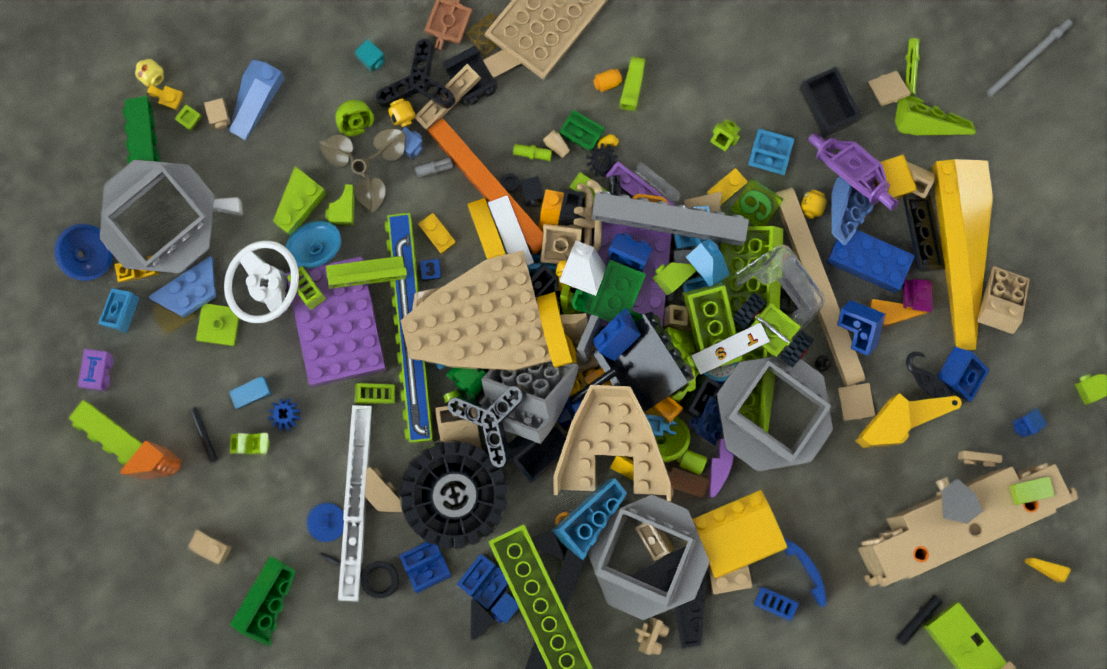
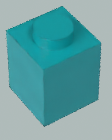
M368 39L355 51L356 58L371 72L375 69L379 70L384 65V54Z

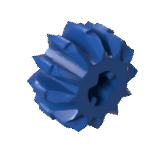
M280 398L279 405L275 402L272 403L275 409L268 410V412L273 414L268 417V420H274L272 423L273 427L278 425V430L282 431L285 426L286 430L290 431V424L294 427L297 426L294 420H301V417L296 416V414L301 412V409H295L298 405L296 402L291 404V399L287 398L284 403V400ZM282 411L287 412L288 417L286 419L282 417Z

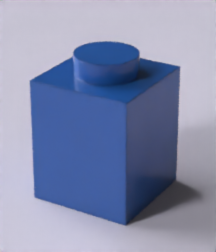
M506 592L492 608L491 611L494 613L492 617L500 624L502 621L507 623L519 608L516 600Z

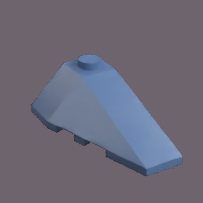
M254 59L251 61L242 77L229 129L231 133L245 141L247 140L285 80L281 71L265 62Z
M842 177L836 178L832 190V235L843 245H846L855 234L857 226L864 222L866 214H870L874 204L872 205L869 202V198L853 188Z

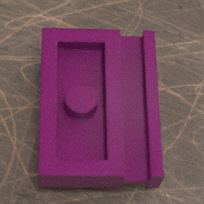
M906 277L902 285L903 308L912 307V310L931 313L933 309L932 281L914 278L907 280Z

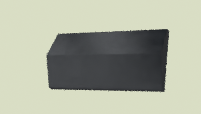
M912 195L902 196L918 271L930 272L945 269L930 196L925 198Z

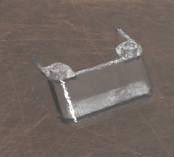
M779 245L736 273V283L738 286L754 276L763 284H770L778 280L799 308L790 316L793 321L801 326L799 331L809 325L825 304L824 294L792 250L786 245Z

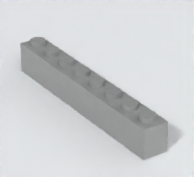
M607 191L596 192L591 220L704 240L710 238L711 241L742 246L746 242L749 219H744L741 215L727 216L719 211L710 213L702 208L687 209L685 205L671 206L663 201L654 203L649 202L646 198L631 199L630 196L623 194L614 196Z

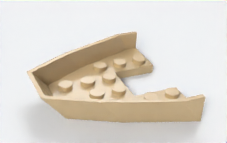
M590 385L571 422L553 477L554 495H558L561 489L596 491V455L634 457V493L667 495V501L671 502L674 494L651 425L631 387Z

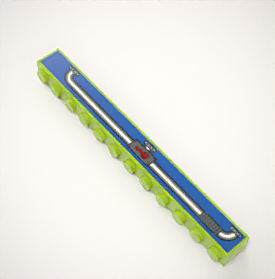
M410 213L387 215L388 221H385L386 233L389 232V240H386L387 250L391 251V257H403L404 268L406 267L407 271L406 279L390 281L391 288H394L395 295L392 296V305L396 307L397 314H394V325L398 326V333H395L396 344H400V352H397L398 364H402V371H399L400 383L403 382L404 390H401L402 402L405 401L406 409H403L404 421L407 420L408 427L404 429L405 439L409 440L410 444L434 442L426 361L409 358L400 321L412 311L414 295L419 292L412 216Z

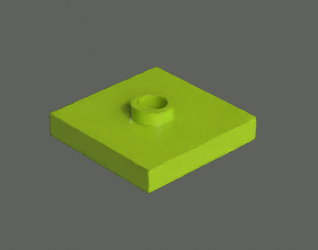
M213 304L203 305L196 341L235 347L240 318L232 312L230 307Z

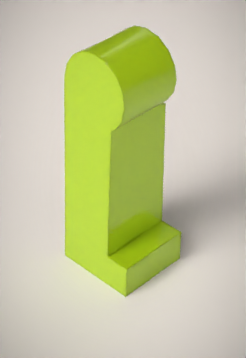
M631 57L619 109L636 112L645 58Z

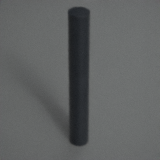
M616 367L611 368L572 395L570 401L573 404L585 397L590 385H602L618 374V369Z
M197 407L191 408L190 413L210 463L216 462L218 459Z

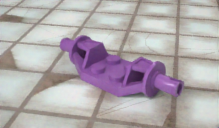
M814 132L809 137L808 142L818 149L816 158L823 160L828 167L853 188L869 198V202L872 205L880 201L890 211L896 208L899 201L887 192L890 184L886 180L883 165L866 150L852 141H837L835 138L825 141L817 132ZM834 149L841 150L837 154L833 153ZM876 179H877L878 183L880 184V185L877 186V187H875V186L873 185V184L875 183Z

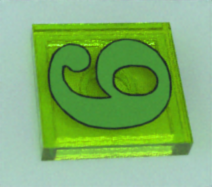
M751 178L731 210L743 216L744 219H749V222L754 226H766L783 201V198Z

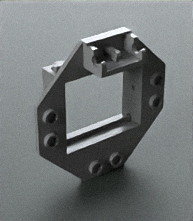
M133 160L104 184L102 212L100 213L102 215L100 240L124 268L182 273L210 249L214 194L190 165ZM167 177L200 217L151 258L147 259L114 219Z
M781 355L777 356V358L773 356L738 362L716 394L726 449L756 471L812 462L833 431L830 415L831 405L828 404L824 376L801 359L793 368L780 358ZM767 369L820 407L791 450L738 412Z
M649 495L617 509L587 552L595 571L594 575L597 576L607 604L642 620L694 600L710 563L689 510L655 495ZM627 516L688 541L668 593L608 567Z

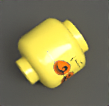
M146 59L137 63L135 75L144 85L155 87L163 81V68L154 60Z

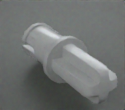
M451 158L435 162L431 160V163L415 166L417 177L420 178L452 169L453 163Z

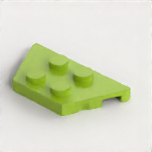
M670 327L666 328L665 331L671 336L673 345L680 350L682 359L691 367L692 374L695 377V362L692 358V355L695 354L693 334ZM695 378L687 383L686 389L689 392L696 389Z

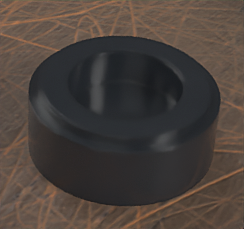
M513 173L505 174L501 179V185L508 193H514L519 188V178Z

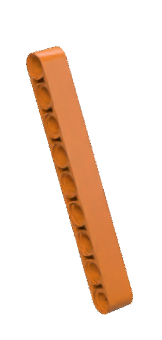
M441 118L427 130L428 133L488 202L508 195L528 248L535 255L542 250L543 232L449 124Z

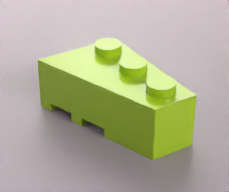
M295 166L273 219L275 225L290 236L305 222L326 197L325 189Z

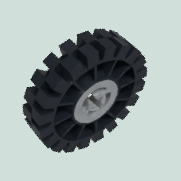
M458 440L441 441L434 443L431 447L427 446L408 463L409 466L407 470H404L401 477L402 483L399 486L400 507L409 526L423 540L446 549L448 547H454L455 549L465 548V545L470 544L472 546L479 543V539L484 536L488 537L493 532L492 528L495 525L498 526L502 519V511L506 509L507 500H505V495L508 494L507 484L504 483L503 478L505 477L501 468L491 463L489 454L468 442L465 443ZM450 481H460L464 484V487L461 489L456 485H452L453 490L458 493L455 495L458 503L463 500L464 495H467L465 502L457 508H448L443 505L444 501L455 504L454 499L449 496L452 494L449 486L445 488L443 494H440L442 487Z

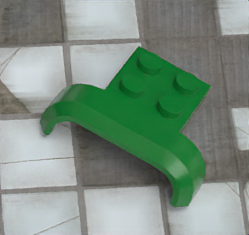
M610 260L596 296L576 289L571 302L575 310L598 316L607 322H611L626 308L636 323L643 318V314L632 309L646 274Z

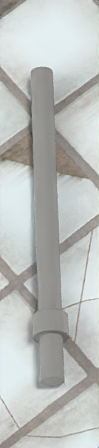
M1067 19L1059 27H1055L1046 39L987 90V94L992 97L1053 41L1060 39L1063 36V32L1073 24L1072 21Z

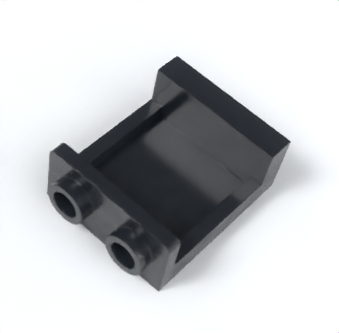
M476 45L443 62L444 70L450 80L466 64L481 77L461 98L465 106L478 103L480 98L484 96L489 97L498 89V84L496 80L494 81L484 64Z

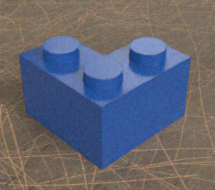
M850 300L841 308L837 326L855 332L851 349L869 356L878 345L886 314Z

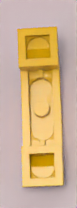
M553 292L537 297L540 319L554 368L573 363L556 293Z

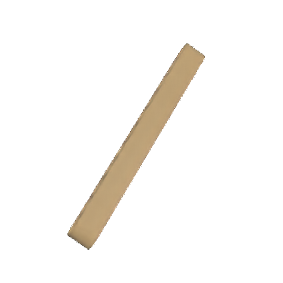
M792 187L773 193L775 204L842 381L846 387L864 381L865 375L856 351L851 349L852 340L848 330L837 326L840 309L796 193Z

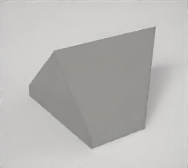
M958 478L941 490L944 519L967 524L983 512L976 494Z

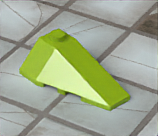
M910 95L898 100L895 123L898 131L903 134L975 135L976 133L972 121L954 113L947 115L936 105L931 108L922 104L924 100Z

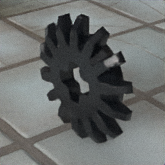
M601 143L600 149L597 145H594L595 152L591 149L589 150L592 157H586L591 159L587 166L592 165L589 171L595 170V176H598L600 172L601 177H604V172L608 174L609 170L613 168V164L617 163L614 161V158H618V155L612 154L616 150H609L611 146L609 144L604 148V143ZM604 155V159L607 161L606 163H602L600 166V161L598 160V157H602Z

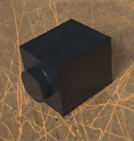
M539 176L520 180L525 205L530 207L540 206L544 200Z

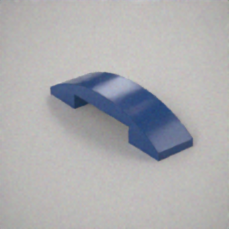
M784 538L788 547L784 550L787 556L796 554L815 584L809 591L819 607H824L826 605V594L816 566L800 547Z

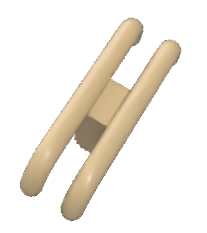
M587 181V185L593 188L595 194L602 191L601 186L596 181ZM579 183L577 189L585 195V208L576 207L574 208V213L585 217V219H574V225L584 228V244L594 247L596 252H598L602 245V221L591 220L593 208L592 193L588 186ZM592 228H595L594 245L592 246Z

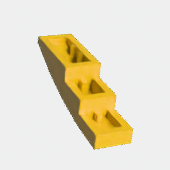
M483 198L468 203L467 205L486 258L491 259L506 255L486 199Z

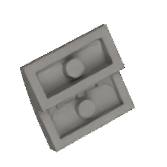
M591 315L577 347L576 357L583 365L586 364L594 346L593 339L599 334L601 329V321L598 316Z

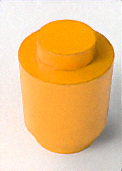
M609 69L596 74L593 80L596 90H600V92L615 88L622 83V77L618 69Z

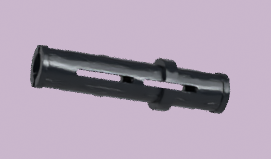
M933 594L923 607H919V611L895 639L903 646H906L928 619H932L934 612L944 602Z

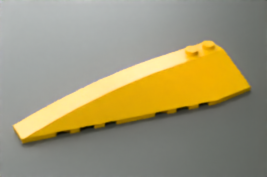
M958 159L936 161L931 166V170L935 174L933 185L955 347L967 351L976 350L979 326L977 318L981 307L993 201L988 161Z

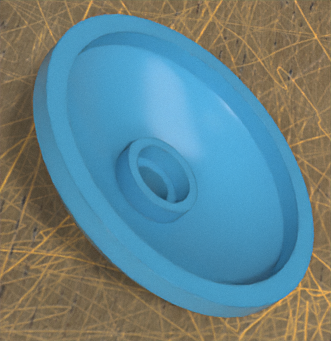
M314 221L296 229L288 238L286 248L294 256L298 267L315 268L327 263L336 255L341 246V235L333 224L325 221Z

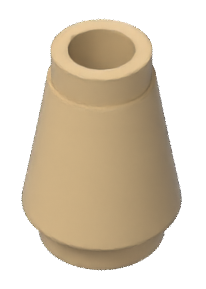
M555 130L543 139L546 143L545 145L562 158L570 151L559 132L556 133Z

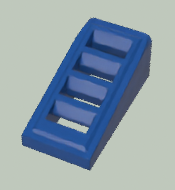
M760 587L753 605L792 621L799 603ZM765 593H767L769 595L767 597L765 604L763 605L761 604V602L763 600ZM772 597H776L772 608L768 607ZM780 600H782L783 603L780 611H777V606ZM789 603L791 604V606L786 615L784 614V611L786 609L787 604Z

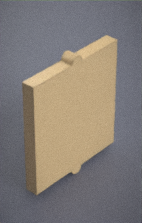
M897 71L886 75L882 74L881 77L868 81L881 107L910 96V91Z
M869 383L853 384L838 388L843 421L854 419L860 421L862 418L875 416Z

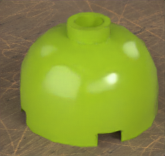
M352 99L345 101L337 108L335 121L339 131L344 133L345 136H357L364 133L365 130L363 129L367 126L371 127L374 115L365 102Z

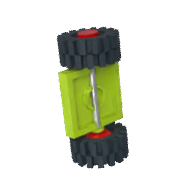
M754 292L735 314L733 321L744 330L754 320L755 322L751 327L761 322L770 341L762 345V347L777 358L787 346L780 358L793 368L815 340L803 330L792 340L801 329V326L772 303L759 314L767 302Z

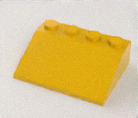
M761 490L692 519L709 558V567L715 579L788 548L772 510Z

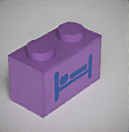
M84 349L78 387L106 392V388L110 385L109 371L114 363L112 354L106 351Z

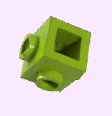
M725 119L721 124H716L712 131L714 135L710 142L726 152L731 145L735 146L740 138L738 133L741 128L733 121Z

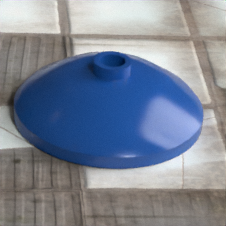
M76 224L70 226L59 235L55 243L54 254L59 268L73 279L80 281L97 279L111 266L113 254L100 240V229L93 225ZM79 251L84 254L83 258L78 256Z

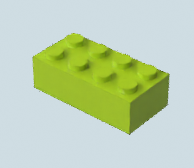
M717 283L711 287L706 286L683 293L697 353L736 334L725 285ZM742 355L720 366L742 361Z

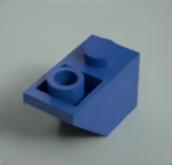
M1037 408L1012 421L1014 431L1017 435H1021L1022 438L1034 435L1047 425Z

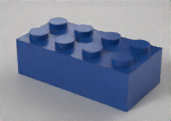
M856 230L846 245H843L836 238L826 263L896 294L903 285L915 255Z

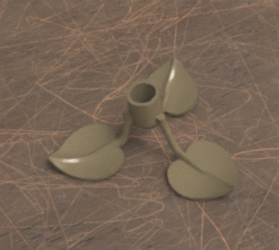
M386 129L379 132L373 141L374 146L379 151L367 159L364 157L354 159V156L350 154L353 151V143L345 135H334L319 142L322 153L332 164L340 167L346 166L350 157L352 171L356 174H361L362 177L367 179L360 180L356 184L354 193L359 203L371 213L376 211L383 203L386 188L380 178L370 180V176L366 174L370 168L369 161L381 153L386 160L391 161L400 158L405 150V133L401 130Z

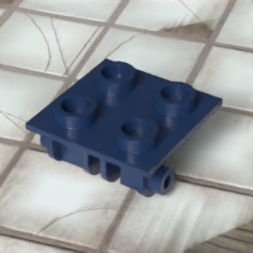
M710 396L701 418H691L689 425L696 430L697 434L714 446H716L721 436L722 424L718 401Z

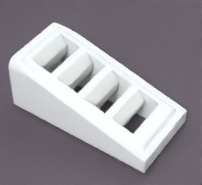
M238 197L214 199L213 211L242 216V202Z

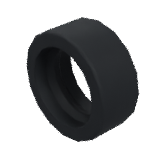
M376 561L364 569L361 575V585L369 596L373 598H386L396 591L399 585V575L392 564L385 561ZM377 568L386 569L392 577L390 587L382 592L373 590L369 584L370 573Z

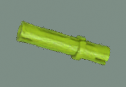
M918 38L908 39V55L905 56L907 61L905 85L910 91L911 96L916 95L918 61L921 58L919 55L920 39Z

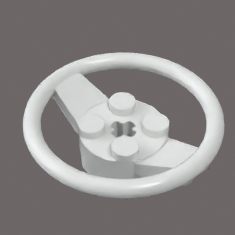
M258 241L244 247L231 261L225 276L224 292L232 312L240 319L250 323H265L281 316L283 312L288 310L287 308L292 303L297 292L299 271L296 260L286 247L274 241ZM261 248H270L280 252L286 258L291 270V284L288 294L285 292L288 280L283 270L265 263L253 251ZM240 262L249 275L246 279V284L248 285L250 295L255 300L265 303L270 313L260 316L250 315L242 311L236 304L232 293V280Z

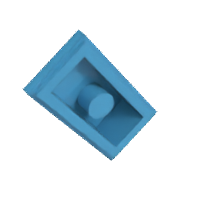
M264 376L229 391L235 409L272 395Z

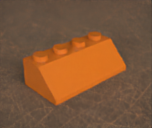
M145 440L121 469L120 473L139 479L166 477L178 472L181 467L179 464L182 460L165 446Z

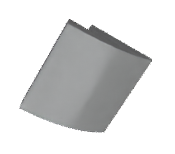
M549 362L518 371L489 370L481 379L485 397L479 404L490 407L508 388L514 385H522L527 393L526 398L503 421V427L508 432L541 444L555 425L568 400L579 366L571 363L554 368L553 363ZM515 391V395L510 399L513 400L514 398H517L519 392ZM505 402L500 403L501 410L506 412L508 409ZM474 408L475 413H476V418H477V416H478V410H477L476 408ZM489 417V421L493 422L494 418Z

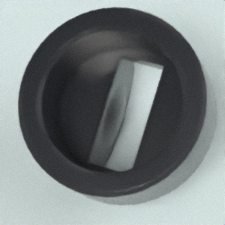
M819 356L815 361V366L819 371H826L831 366V360L827 356ZM824 358H825L827 361H826L825 366H824V368H823V367H821V365H822L823 360H824Z

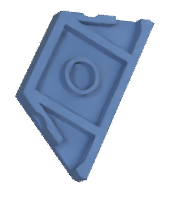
M209 256L148 297L153 302L175 312L177 315L183 318L187 317L216 298L213 258Z

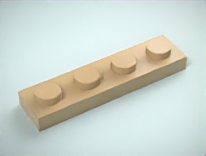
M466 64L444 87L453 93L456 104L481 77ZM442 94L440 95L443 101L449 100V97L445 98ZM430 100L415 115V119L428 130L451 108H442Z

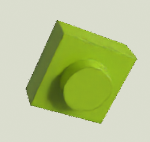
M185 105L175 120L189 131H192L202 116L188 105Z

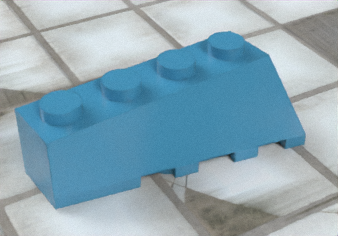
M616 478L607 479L596 491L556 525L552 531L564 546L584 560L588 550L597 540L596 538L602 529L605 528L609 518L615 513L627 492Z

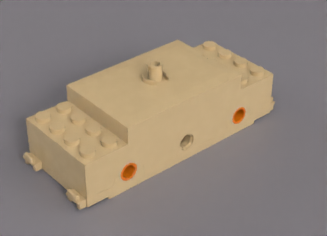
M1048 463L1037 466L1034 465L1020 470L1019 474L1015 473L1013 466L991 471L963 483L976 494L983 512L967 524L943 518L942 492H937L936 496L887 518L891 530L880 533V537L869 538L861 542L862 546L858 547V550L871 576L865 575V582L869 586L880 584L881 587H885L901 579L913 578L1056 513L1057 508L1079 499L1076 494L1077 491L1074 488H1067L1056 464L1048 465ZM948 477L936 481L940 491L950 484ZM1050 477L1055 496L1014 505L1009 485Z

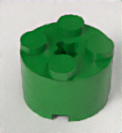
M451 368L445 374L452 382L456 380L454 385L462 392L467 390L466 394L472 400H475L484 390L481 379L486 373L480 368Z

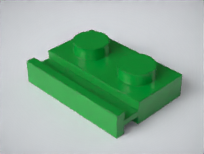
M572 110L561 127L559 134L589 151L594 149V145L597 144L605 128L577 111Z

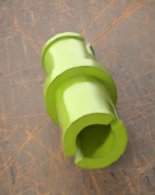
M515 143L513 155L529 157L530 160L535 158L551 161L552 150L537 148L536 145L526 146Z

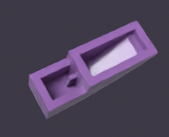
M724 439L719 440L718 458L710 459L709 498H714L719 492L732 466L734 454L726 449Z

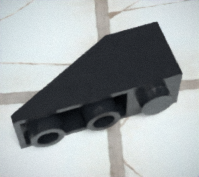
M565 189L558 225H574V219L580 217V215L574 213V208L582 207L583 192Z

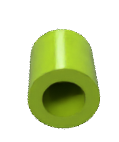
M687 449L676 462H679V467L701 475L707 457Z

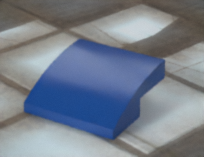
M425 542L399 555L416 594L452 577L439 547L435 544Z
M482 554L477 557L456 584L489 611L509 586L502 570Z

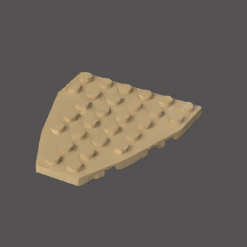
M523 250L484 260L432 293L400 320L408 355L413 360L442 364L452 368H482L518 371L552 362Z

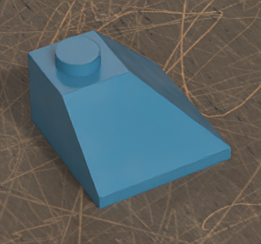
M710 238L700 243L686 256L710 287L730 275L722 253L718 249L717 244L711 241Z

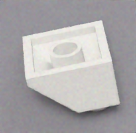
M575 241L559 282L596 296L607 267L594 247Z

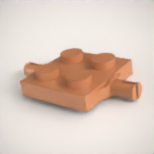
M460 0L435 1L424 30L426 34L437 38L434 46L435 50L441 51L444 41L460 45L473 12L471 8L459 3Z

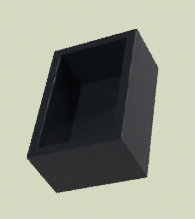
M836 66L802 81L799 89L823 137L855 124L862 115Z
M556 421L541 444L518 435L508 443L510 459L532 483L559 460L567 433L559 422Z

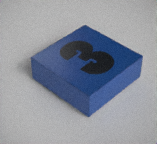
M439 259L420 261L422 281L441 279Z

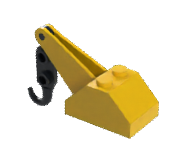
M915 351L910 353L906 358V367L912 373L918 386L933 397V399L908 401L900 393L894 395L856 438L855 441L861 447L874 448L899 445L904 443L909 437L908 431L911 428L961 407V399L957 396H950L948 387L931 372L913 365L912 360L914 357H925V354Z

